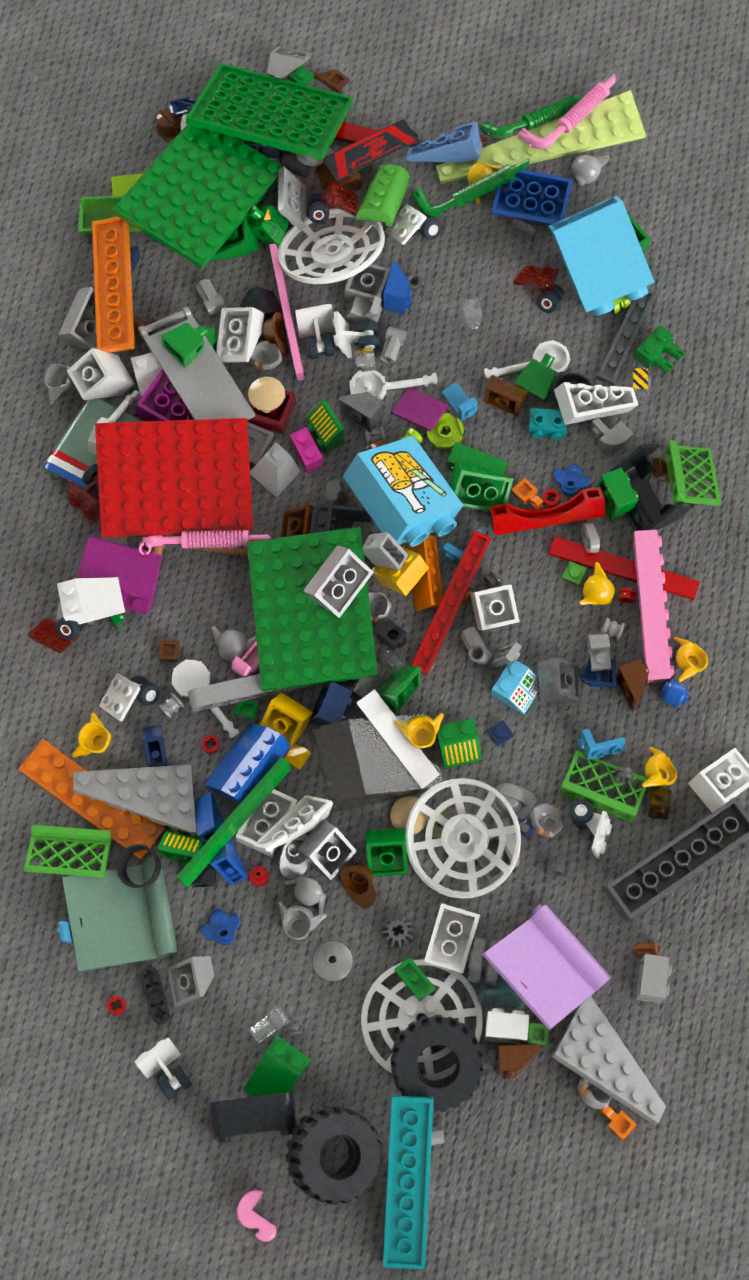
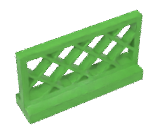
M669 440L665 451L673 505L693 503L720 506L721 498L711 449L678 446L677 441ZM680 453H686L689 457L685 458ZM698 455H707V458L704 460ZM694 459L700 464L696 466L690 460ZM686 464L691 470L687 471L682 466ZM704 466L709 470V472L706 473L700 468ZM697 472L702 477L698 479L693 473ZM689 478L694 483L690 485L685 479ZM706 479L710 483H712V485L708 486L703 481ZM698 485L701 488H703L704 491L700 492L695 487ZM691 491L696 497L687 496V493ZM706 494H711L715 499L708 498Z
M576 750L559 795L574 801L579 799L587 800L594 809L605 811L609 815L632 824L647 787L634 790L631 782L616 783L612 775L615 774L617 768L621 767L601 759L593 758L587 760L583 752ZM577 758L585 759L588 766L579 768L576 762ZM603 766L607 773L598 776L594 767ZM590 769L594 778L585 781L581 772ZM636 773L631 775L633 781L638 780L644 783L648 780L646 777ZM578 774L582 782L575 784L570 782L569 778L572 775ZM609 776L613 785L604 788L600 779ZM596 781L600 789L592 791L587 784ZM627 784L631 792L622 795L618 787ZM615 788L619 797L612 799L608 797L606 791ZM633 796L636 801L635 807L627 805L624 798Z
M32 825V836L24 867L25 872L104 878L109 850L112 847L111 831ZM35 843H44L46 845L39 851L34 847ZM59 844L64 845L66 848L57 852L53 847ZM84 846L85 850L77 854L73 848ZM96 848H105L104 852L98 856L92 851ZM51 850L54 855L46 860L42 854ZM70 851L74 857L65 861L61 856ZM90 853L93 859L85 863L81 858ZM37 857L43 862L38 866L30 865L31 861ZM56 859H59L62 863L59 867H52L50 865ZM78 860L82 866L78 869H72L69 865ZM98 862L101 865V870L95 871L89 867Z

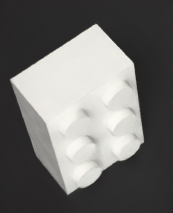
M274 789L240 827L236 834L237 842L255 849L253 845L298 803L297 799ZM278 847L268 852L259 849L255 850L273 858Z

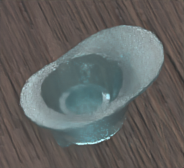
M506 981L499 982L492 990L483 991L477 996L478 1003L485 1007L520 1010L526 1004Z

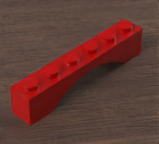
M596 487L581 490L568 501L547 509H523L508 503L490 506L491 526L494 535H504L517 531L521 532L534 528L605 516V497L601 488Z

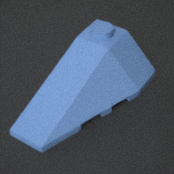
M477 121L454 128L455 132L449 135L443 133L433 142L427 140L409 148L406 160L459 163L475 161L479 158L481 152Z

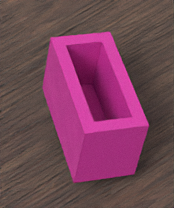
M307 427L290 434L291 444L306 473L322 467L323 457Z

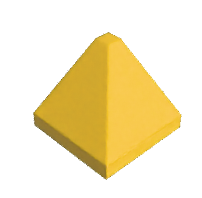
M294 743L284 759L300 770L310 756V751Z

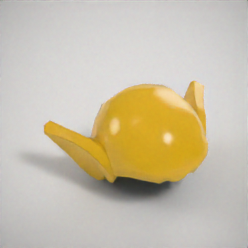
M486 163L474 164L470 167L467 174L468 185H472V183L481 178L485 179V176L488 177L494 171L501 170L502 166ZM480 198L476 199L477 204H480Z
M598 562L595 563L594 575L588 577L584 584V599L579 601L580 605H606L614 597L615 587L607 578Z
M674 637V640L682 645L677 650L675 658L678 668L684 671L678 678V681L682 682L697 672L703 671L708 665V657L697 644Z
M91 713L90 722L85 724L79 732V746L72 754L74 758L91 753H102L110 744L111 734L104 728L103 723L95 713Z
M440 713L434 719L427 715H417L410 718L407 723L395 720V724L405 737L409 739L413 747L418 749L426 748L433 745L444 715Z
M650 747L649 750L654 755L648 759L645 765V775L648 780L642 783V786L672 785L677 778V771L670 758L663 751Z

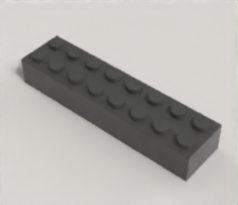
M733 798L606 885L605 893L626 922H630L749 839L748 814L736 798Z

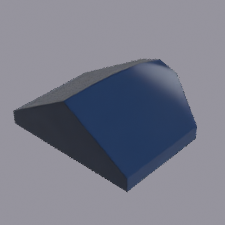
M189 97L169 101L170 112L176 117L189 114L197 100Z
M589 658L588 663L580 672V681L594 687L616 688V660L611 659V670L591 671Z

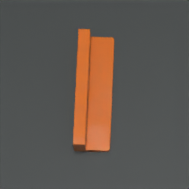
M429 535L422 543L411 547L407 542L408 549L420 554L429 567L412 588L415 611L418 612L426 608L437 609L443 598L436 537Z

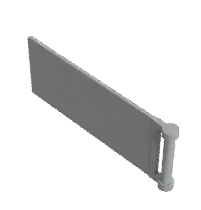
M187 306L182 308V311L145 327L143 325L138 327L140 336L152 351L194 420L247 418L249 420L255 417L252 408L205 336L203 337V351L186 368L162 346V334L184 323H189L194 329L199 327ZM184 317L187 319L181 323L171 326L151 336L148 335L149 332H152L156 329L173 323L179 319H182Z

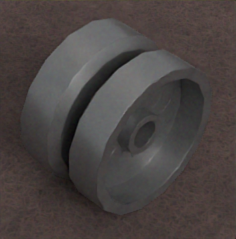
M475 937L473 949L470 951L467 981L478 983L481 972L485 971V984L496 986L498 972L483 956L486 952V939ZM492 940L489 949L499 941Z

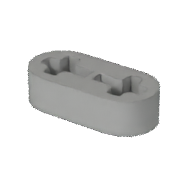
M583 523L581 526V537L587 553H598L600 540L593 523Z

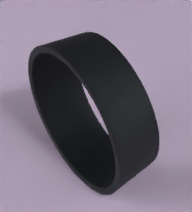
M567 373L555 381L552 394L554 402L559 409L554 389L562 383L569 381L592 386L586 377L578 373Z
M134 844L127 847L121 853L117 862V873L120 880L126 886L132 888L150 886L157 880L161 871L159 856L143 844ZM148 850L153 854L155 860L154 873L146 883L136 885L127 875L128 860L135 852Z

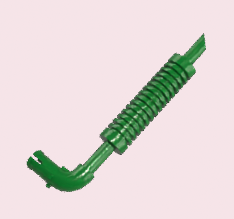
M574 94L523 115L522 121L513 125L508 124L503 127H496L485 121V123L482 122L480 125V130L491 136L492 139L494 137L503 138L510 136L513 132L522 128L529 131L563 117L585 95L579 97V95Z
M530 158L514 167L508 164L504 168L502 167L501 170L498 169L491 173V175L489 174L488 177L485 176V179L481 178L472 183V185L470 184L469 187L466 186V189H460L453 193V199L440 206L432 207L430 202H427L422 188H418L411 193L418 205V210L420 209L422 213L428 214L430 217H437L455 205L461 208L465 204L467 205L468 202L471 203V200L474 201L484 196V194L486 195L487 192L490 193V190L493 191L497 187L499 188L500 185L503 186V183L505 185L506 182L516 179V173L528 167Z

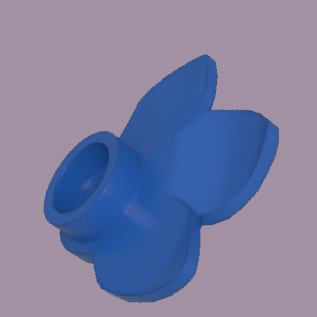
M577 464L570 465L566 471L557 468L554 472V479L561 485V490L566 496H574L580 489H586L591 482L590 477L582 476V468Z
M214 909L210 915V923L202 925L200 929L208 940H216L221 945H229L235 938V931L240 925V919L237 913L227 917L226 913L222 910ZM224 932L228 933L225 937L221 936Z

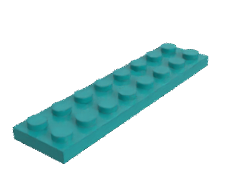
M392 1095L383 1267L425 1269L434 1098Z

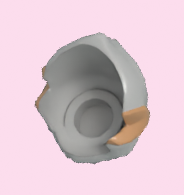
M267 340L258 342L250 357L251 365L260 371L274 369L282 361V355L278 346Z
M368 591L372 622L385 619L392 608L390 600L383 592Z
M542 803L533 808L529 814L533 828L541 836L553 837L563 828L560 811L551 804Z
M583 1077L580 1078L578 1091L583 1102L596 1110L606 1108L610 1103L611 1096Z

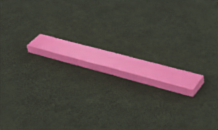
M271 244L269 247L297 379L300 381L304 380L305 376L285 280L278 258L277 245Z

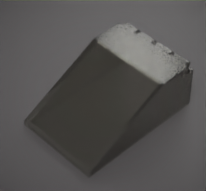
M427 714L402 715L395 717L399 721L407 723L408 720L412 717ZM368 718L344 720L322 725L319 729L312 730L315 745H324V747L317 748L320 765L328 764V766L321 767L324 783H332V785L325 786L328 800H331L333 803L330 814L424 793L438 783L444 782L434 743L430 747L420 749L440 775L422 789Z

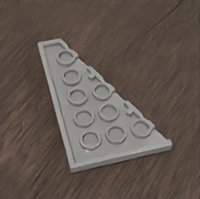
M191 765L73 772L75 794L87 796L94 801L97 799L108 803V806L128 811L136 816L137 814L149 818V821L169 826L174 830L179 829L188 832L191 836H196Z
M590 996L576 1008L552 1057L653 1125L658 1124L666 1105L592 996Z

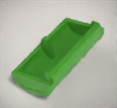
M391 164L381 165L376 169L360 209L357 212V220L386 222V226L393 224L409 186L410 176L406 169Z
M123 196L82 197L79 201V233H92L93 221L118 217L112 213V209ZM129 224V232H142Z

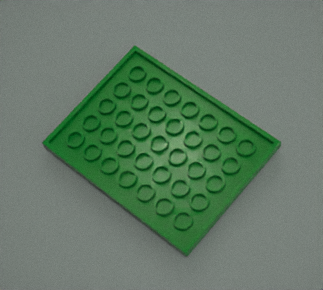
M220 63L187 115L186 124L226 134L227 136L241 138L245 141L260 143L264 146L275 147L279 150L294 152L298 155L309 156L313 159L323 160L346 118L354 98Z
M187 124L113 207L112 213L203 269L249 215L250 209L256 206L277 182L278 169L282 168V166L234 136H227L226 134L212 132Z
M361 527L247 542L262 691L378 676L368 583H365L340 618L321 607L303 592L337 545L351 550L365 564Z

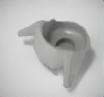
M582 155L577 157L570 168L579 186L582 187L595 181L601 173V168L610 159V156L593 157L591 155Z
M54 363L48 367L45 373L44 382L48 389L51 405H53L61 393L68 391L73 385V381L67 372L70 368L68 366Z
M215 626L211 627L219 656L224 661L233 662L236 655L241 659L257 641L256 636L247 639L242 632L237 630H227L221 633Z
M303 875L284 881L285 885H296L294 896L301 904L305 906L318 904L319 914H323L325 893H323L321 886L316 880Z
M281 901L278 903L284 933L291 939H305L310 931L315 929L327 917L326 913L313 916L311 910L304 906L294 905L287 909Z

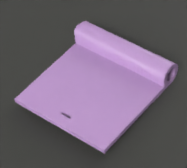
M540 904L532 911L534 915L528 921L487 950L483 956L550 1030L610 980L611 976L547 905L542 906Z

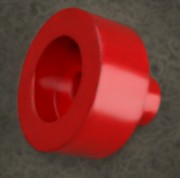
M263 866L253 867L249 872L250 882L257 887L264 886L269 880L267 869Z

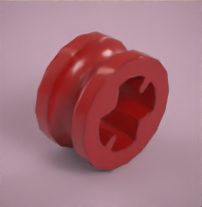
M553 489L546 490L542 497L543 504L548 508L557 506L559 503V493ZM548 495L555 497L554 502H550L551 500L547 501Z
M629 588L620 589L619 601L626 603L635 602L634 596L637 593L635 590Z
M209 735L203 739L202 746L206 753L214 754L219 750L220 742L216 736ZM213 740L216 746H212V749H208V745L206 746V743H210V741Z
M114 996L108 1001V1010L113 1015H121L126 1010V1002L123 998ZM121 1001L120 1005H122V1008L113 1011L112 1003Z

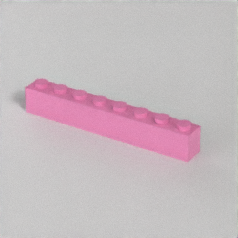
M657 530L634 531L633 544L644 662L649 668L646 684L664 683L666 680H671V677L674 676V666L670 665L672 647L668 646V639L671 638L670 628L666 627V621L669 620L668 609H665L664 602H667V592L663 591L665 573L661 572V565L664 564L663 554L659 553V547H662V538L658 536Z

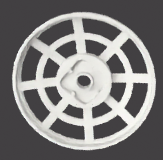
M339 207L329 209L328 219L336 218L335 226L324 228L315 233L308 226L312 221L309 217H306V228L302 230L308 238L301 243L298 250L287 249L291 241L301 231L295 225L292 226L284 235L278 248L280 265L288 276L303 283L326 284L347 279L363 271L379 256L385 240L383 227L379 221L365 220L367 223L361 229L343 225V217L356 218L359 211L358 208ZM374 226L379 233L380 242L370 245L366 232ZM342 231L352 232L355 235L350 238L342 235ZM334 232V235H329L322 239L319 238L322 235ZM362 238L365 247L355 249L354 243ZM312 241L315 243L311 252L304 251ZM376 249L375 252L365 262L361 264V262L368 255V252ZM363 253L355 263L350 261L354 255ZM285 255L295 256L300 269L290 271L286 266ZM302 257L313 258L314 263L305 267ZM342 265L347 267L346 269L332 273L334 268L340 267ZM317 267L326 269L325 273H316L311 270ZM306 273V274L311 275V276H314V277H322V278L303 277V276H300V274Z
M466 778L450 779L431 787L414 804L406 824V850L409 860L421 880L440 894L460 899L485 895L500 886L511 874L517 863L521 845L520 826L517 816L510 803L500 792L481 781ZM459 785H475L486 789L489 793L485 801L475 797L462 796ZM446 787H451L454 798L443 802L435 810L425 805L427 800L436 792ZM496 797L508 809L514 825L503 826L499 815L491 807ZM463 802H470L481 806L476 816L466 814ZM456 804L458 815L449 820L441 815V812L447 807ZM421 811L430 817L426 827V841L414 843V825ZM487 812L492 815L498 828L487 829L482 821ZM437 821L444 826L442 836L439 839L432 840L433 827ZM463 832L468 833L470 836L467 844L461 840ZM515 833V851L512 861L508 866L501 860L505 848V835ZM499 836V847L495 855L487 847L490 837ZM443 846L449 855L444 864L438 858L434 847ZM427 849L432 861L439 868L433 879L428 877L421 868L416 855L417 850ZM483 855L491 861L484 869L476 872V859ZM456 860L467 862L468 873H459L450 868ZM495 866L504 872L490 886L480 890L477 889V878L489 873ZM446 874L456 879L469 880V892L454 891L439 883Z
M425 959L413 960L417 966H435L451 973L444 983L435 978L427 977L433 985L440 988L433 997L428 995L420 1002L415 996H411L405 1001L396 995L399 990L406 987L403 982L398 983L391 990L381 984L388 976L395 972L394 969L400 964L388 969L373 983L366 995L362 1008V1033L369 1052L386 1071L392 1074V1054L385 1061L375 1049L369 1032L381 1030L385 1042L392 1049L394 1042L390 1038L387 1028L399 1027L400 1031L405 1030L408 1024L413 1021L416 1022V1017L419 1014H425L427 1017L442 1015V1017L448 1018L449 1016L458 1018L460 1023H465L464 1017L476 1016L475 1036L479 1042L483 1025L481 1005L474 988L459 972L424 962ZM457 979L469 991L475 1008L463 1009L459 997L450 988ZM377 991L385 997L380 1009L379 1021L367 1024L369 1004L373 994ZM446 993L453 999L457 1010L445 1011L440 1001ZM392 1001L400 1007L398 1018L386 1020V1010L389 1002ZM430 1046L424 1049L423 1056L418 1058L419 1063L424 1062L426 1075L422 1076L427 1080L436 1081L452 1075L456 1069V1064L434 1074L432 1062L446 1056L452 1050L449 1047H445L440 1052L431 1055Z

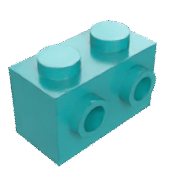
M530 409L528 435H531L533 438L550 437L553 440L565 438L567 424L565 425L561 410Z

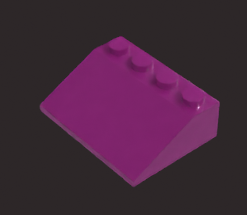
M161 369L137 403L135 415L145 421L194 420L167 375Z
M89 536L77 578L118 577L124 608L147 615L153 608L162 555L152 552L148 555L145 552V555H142L137 548Z

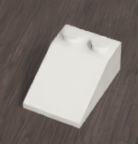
M253 307L221 309L216 353L222 363L249 362L262 332L263 312Z
M153 353L131 358L141 398L162 369Z
M118 577L77 578L57 583L65 621L71 620L77 621L78 624H83L125 612Z
M734 748L699 772L688 784L713 813L749 787V764L737 749Z
M441 903L424 962L463 974L480 915Z

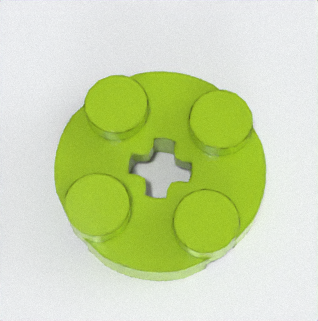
M448 413L442 415L432 431L427 430L428 441L438 450L453 449L456 442H462L464 434L463 424L460 419ZM443 428L450 430L448 435L441 434Z

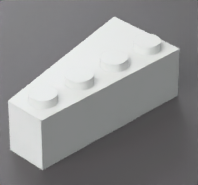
M564 382L554 389L565 425L592 420L597 417L602 418L627 413L638 406L634 390L631 387L588 386L580 383L575 385Z

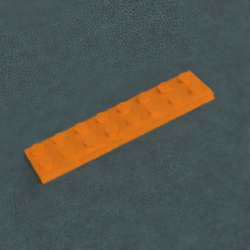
M120 217L93 221L97 349L108 353L134 349L129 223Z
M44 739L40 741L18 769L96 828L111 831L112 839L125 849L134 844H143L151 849L166 830L162 825L149 821V818L138 814L136 816L128 811L108 806V803L97 799L94 801L87 796L75 794L73 772L86 770ZM140 850L133 855L142 861L149 851Z

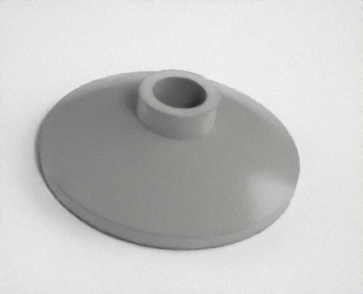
M329 941L323 943L316 949L313 955V968L317 975L324 980H341L348 975L352 968V954L340 942ZM330 957L336 958V962L333 964L328 960Z

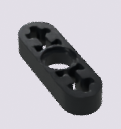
M148 966L141 972V981L152 1020L156 1024L162 1025L169 1021L170 1011L159 972L156 968ZM148 971L156 975L153 977L154 984L159 983V986H151L150 981L145 979ZM153 990L161 992V998L158 1001L150 999V993ZM164 1002V1005H160L162 1012H166V1015L163 1016V1020H160L158 1017L155 1018L158 1010L157 1007L152 1009V1005H159Z

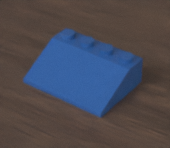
M522 170L515 174L516 179L509 183L506 182L505 185L503 183V186L500 185L499 188L497 187L491 214L552 225L565 219L573 179Z
M249 723L204 786L239 805L274 764L285 755L291 745L279 732L266 726Z

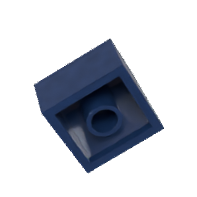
M330 682L322 687L312 710L313 714L309 723L330 729L341 726L346 716L344 711L351 705L353 699L351 694L353 691L334 682Z

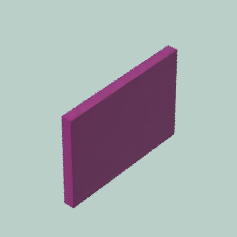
M409 387L391 413L428 431H432L449 406L447 403Z

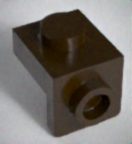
M652 787L648 817L667 820L671 807V790Z

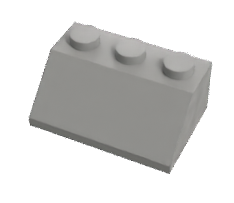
M92 287L78 290L58 334L59 337L69 344L86 350L91 348L97 349L95 289Z
M337 545L303 592L321 607L340 618L374 572L351 550Z

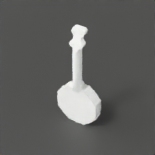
M555 340L540 343L532 359L541 362L545 353L555 357L550 368L557 371V376L563 375L571 360L567 347ZM529 362L499 369L493 367L492 370L485 368V378L489 380L491 377L499 378L502 375L523 371Z
M374 369L359 370L349 381L351 395L368 392L372 395L376 394L382 400L387 394L386 390L420 385L427 387L430 383L435 385L437 384V374L433 373L431 376L424 375L423 378L387 382L385 377Z
M133 391L131 395H127L125 400L108 419L101 417L97 423H115L129 405L135 400H139L140 392ZM95 425L88 439V451L96 454Z
M186 659L173 669L171 684L182 698L189 699L187 692L191 689L210 685L211 673L201 661ZM219 707L210 709L223 725V730L229 732V738L232 739L239 734V730L233 728V722L226 718Z

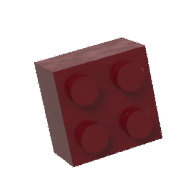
M285 390L286 396L279 407L269 413H264L251 404L250 407L255 413V417L249 419V423L284 435L296 405L295 393Z

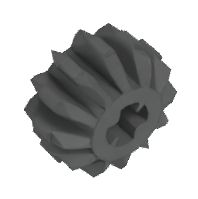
M395 915V921L388 917L389 925L382 924V928L385 931L381 932V936H387L384 939V943L391 941L390 948H393L395 943H397V947L400 950L402 942L406 947L409 946L406 939L414 940V937L410 934L415 933V928H409L412 925V921L405 923L406 916H403L400 921L398 920V915ZM401 928V933L403 934L395 936V931L393 930Z

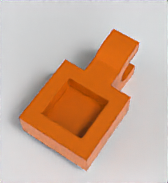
M523 478L511 489V493L524 505L529 501L536 510L543 507V500L536 495L538 489L526 478Z
M609 1106L600 1110L610 1120L607 1126L621 1140H624L637 1125L622 1110L618 1114Z

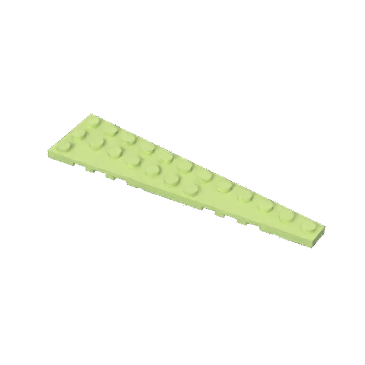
M629 90L600 102L569 133L563 132L555 139V143L548 148H531L527 143L518 139L517 134L481 148L480 156L475 161L463 163L445 162L436 166V171L440 184L466 179L470 167L476 163L498 166L509 164L511 167H514L530 158L529 164L642 139L645 138L646 134L632 92ZM562 117L533 128L528 132L536 137L544 138L558 128L557 122Z

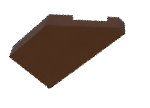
M337 70L313 73L314 78L337 93H340L349 82V78Z

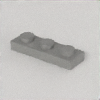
M514 642L498 649L488 665L495 669L500 666L503 667L505 664L508 665L510 662H515L521 654L519 650L522 646Z

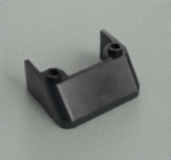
M659 443L639 445L611 470L614 471L622 468L624 473H627L632 489H635L638 494V501L635 507L625 513L634 531L659 530L676 522L695 506L693 503L678 505L667 504L662 507L645 477L652 470V463L648 456L660 447Z
M319 504L313 509L310 534L352 528L353 521L372 523V518L363 507Z
M293 1093L271 1094L209 1103L213 1136L218 1143L230 1142L232 1137L238 1135L271 1131L280 1132L281 1135L293 1134L291 1131L294 1126L298 1127Z

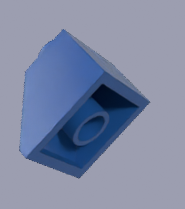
M394 261L384 290V310L405 314L406 309L411 307L412 290L409 289L410 282L397 262Z

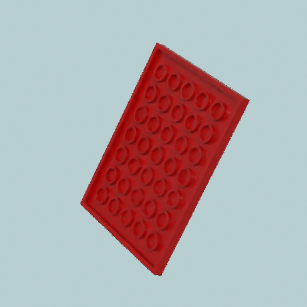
M247 418L95 423L101 538L178 535L184 531H188V533L190 531L192 533L193 531H196V533L197 531L200 533L201 531L203 533L205 531L207 533L208 531H211V533L212 531H215V533L216 531L219 533L222 531L223 533L224 531L231 532L232 530L234 532L235 530L238 532L239 530L241 532L243 530L253 531Z

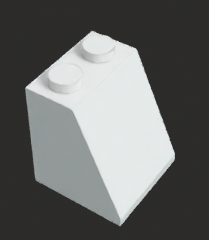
M91 348L67 370L83 400L122 396L134 385L132 378L118 355Z

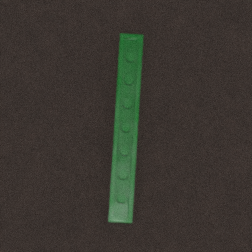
M281 757L177 875V879L182 885L188 888L288 774L292 768L286 759Z

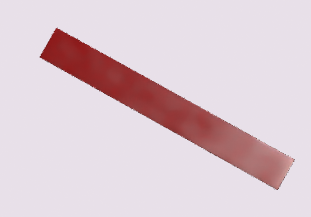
M474 530L410 665L420 667L421 673L425 675L429 673L492 539Z
M554 537L549 552L550 556L571 561L591 569H595V563L598 562L605 573L637 583L635 561L601 550L598 553H587L584 545ZM661 569V572L665 573L663 591L690 600L695 599L700 581Z

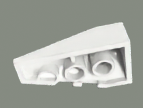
M305 795L253 845L254 848L268 852L315 829L322 820L328 817L333 805L332 801Z

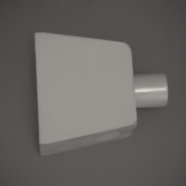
M388 532L370 534L362 548L364 556H367L375 566L400 570L408 556Z

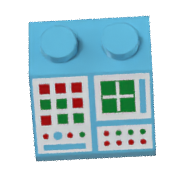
M517 660L510 662L492 688L491 696L525 715L539 692V677L529 667Z

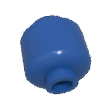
M676 679L666 680L659 691L661 700L675 708L680 704L684 705L689 698L687 686Z

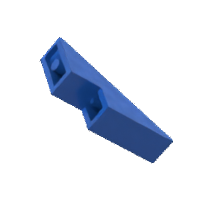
M212 792L195 800L197 835L204 843L225 822ZM231 838L210 864L232 886L247 878L248 875Z

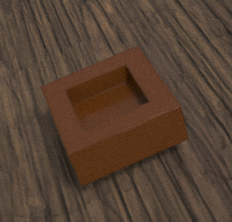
M657 457L653 459L652 473L661 481L669 480L666 461Z
M160 640L159 661L179 662L180 642Z

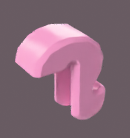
M257 641L241 659L236 655L232 662V670L241 678L256 675L260 670Z
M259 1190L250 1191L240 1200L237 1208V1218L248 1229H259V1232L255 1235L256 1238L269 1242L276 1236V1226L252 1211L264 1192Z

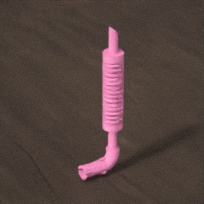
M615 74L605 83L599 82L557 122L558 128L551 134L540 138L531 134L526 129H522L518 134V139L527 143L529 147L536 149H545L553 145L559 135L563 132L569 133L610 94L609 88L616 82Z
M232 530L231 532L224 531L223 533L222 531L220 533L218 531L216 533L215 531H212V533L211 531H208V533L207 531L204 533L203 531L201 533L199 531L197 533L196 531H193V533L192 531L189 533L184 531L181 536L163 537V535H152L146 538L143 537L142 542L139 543V552L142 555H145L146 552V555H148L152 547L163 546V544H182V549L192 548V546L194 548L196 546L197 548H200V546L201 548H204V546L205 548L208 546L209 548L211 546L213 548L215 546L217 548L219 546L220 548H223V546L224 548L226 546L230 548L232 546L233 548L234 546L238 547V545L239 547H242V545L247 547V542L271 539L269 535H249V530H243V532L241 530L239 532Z

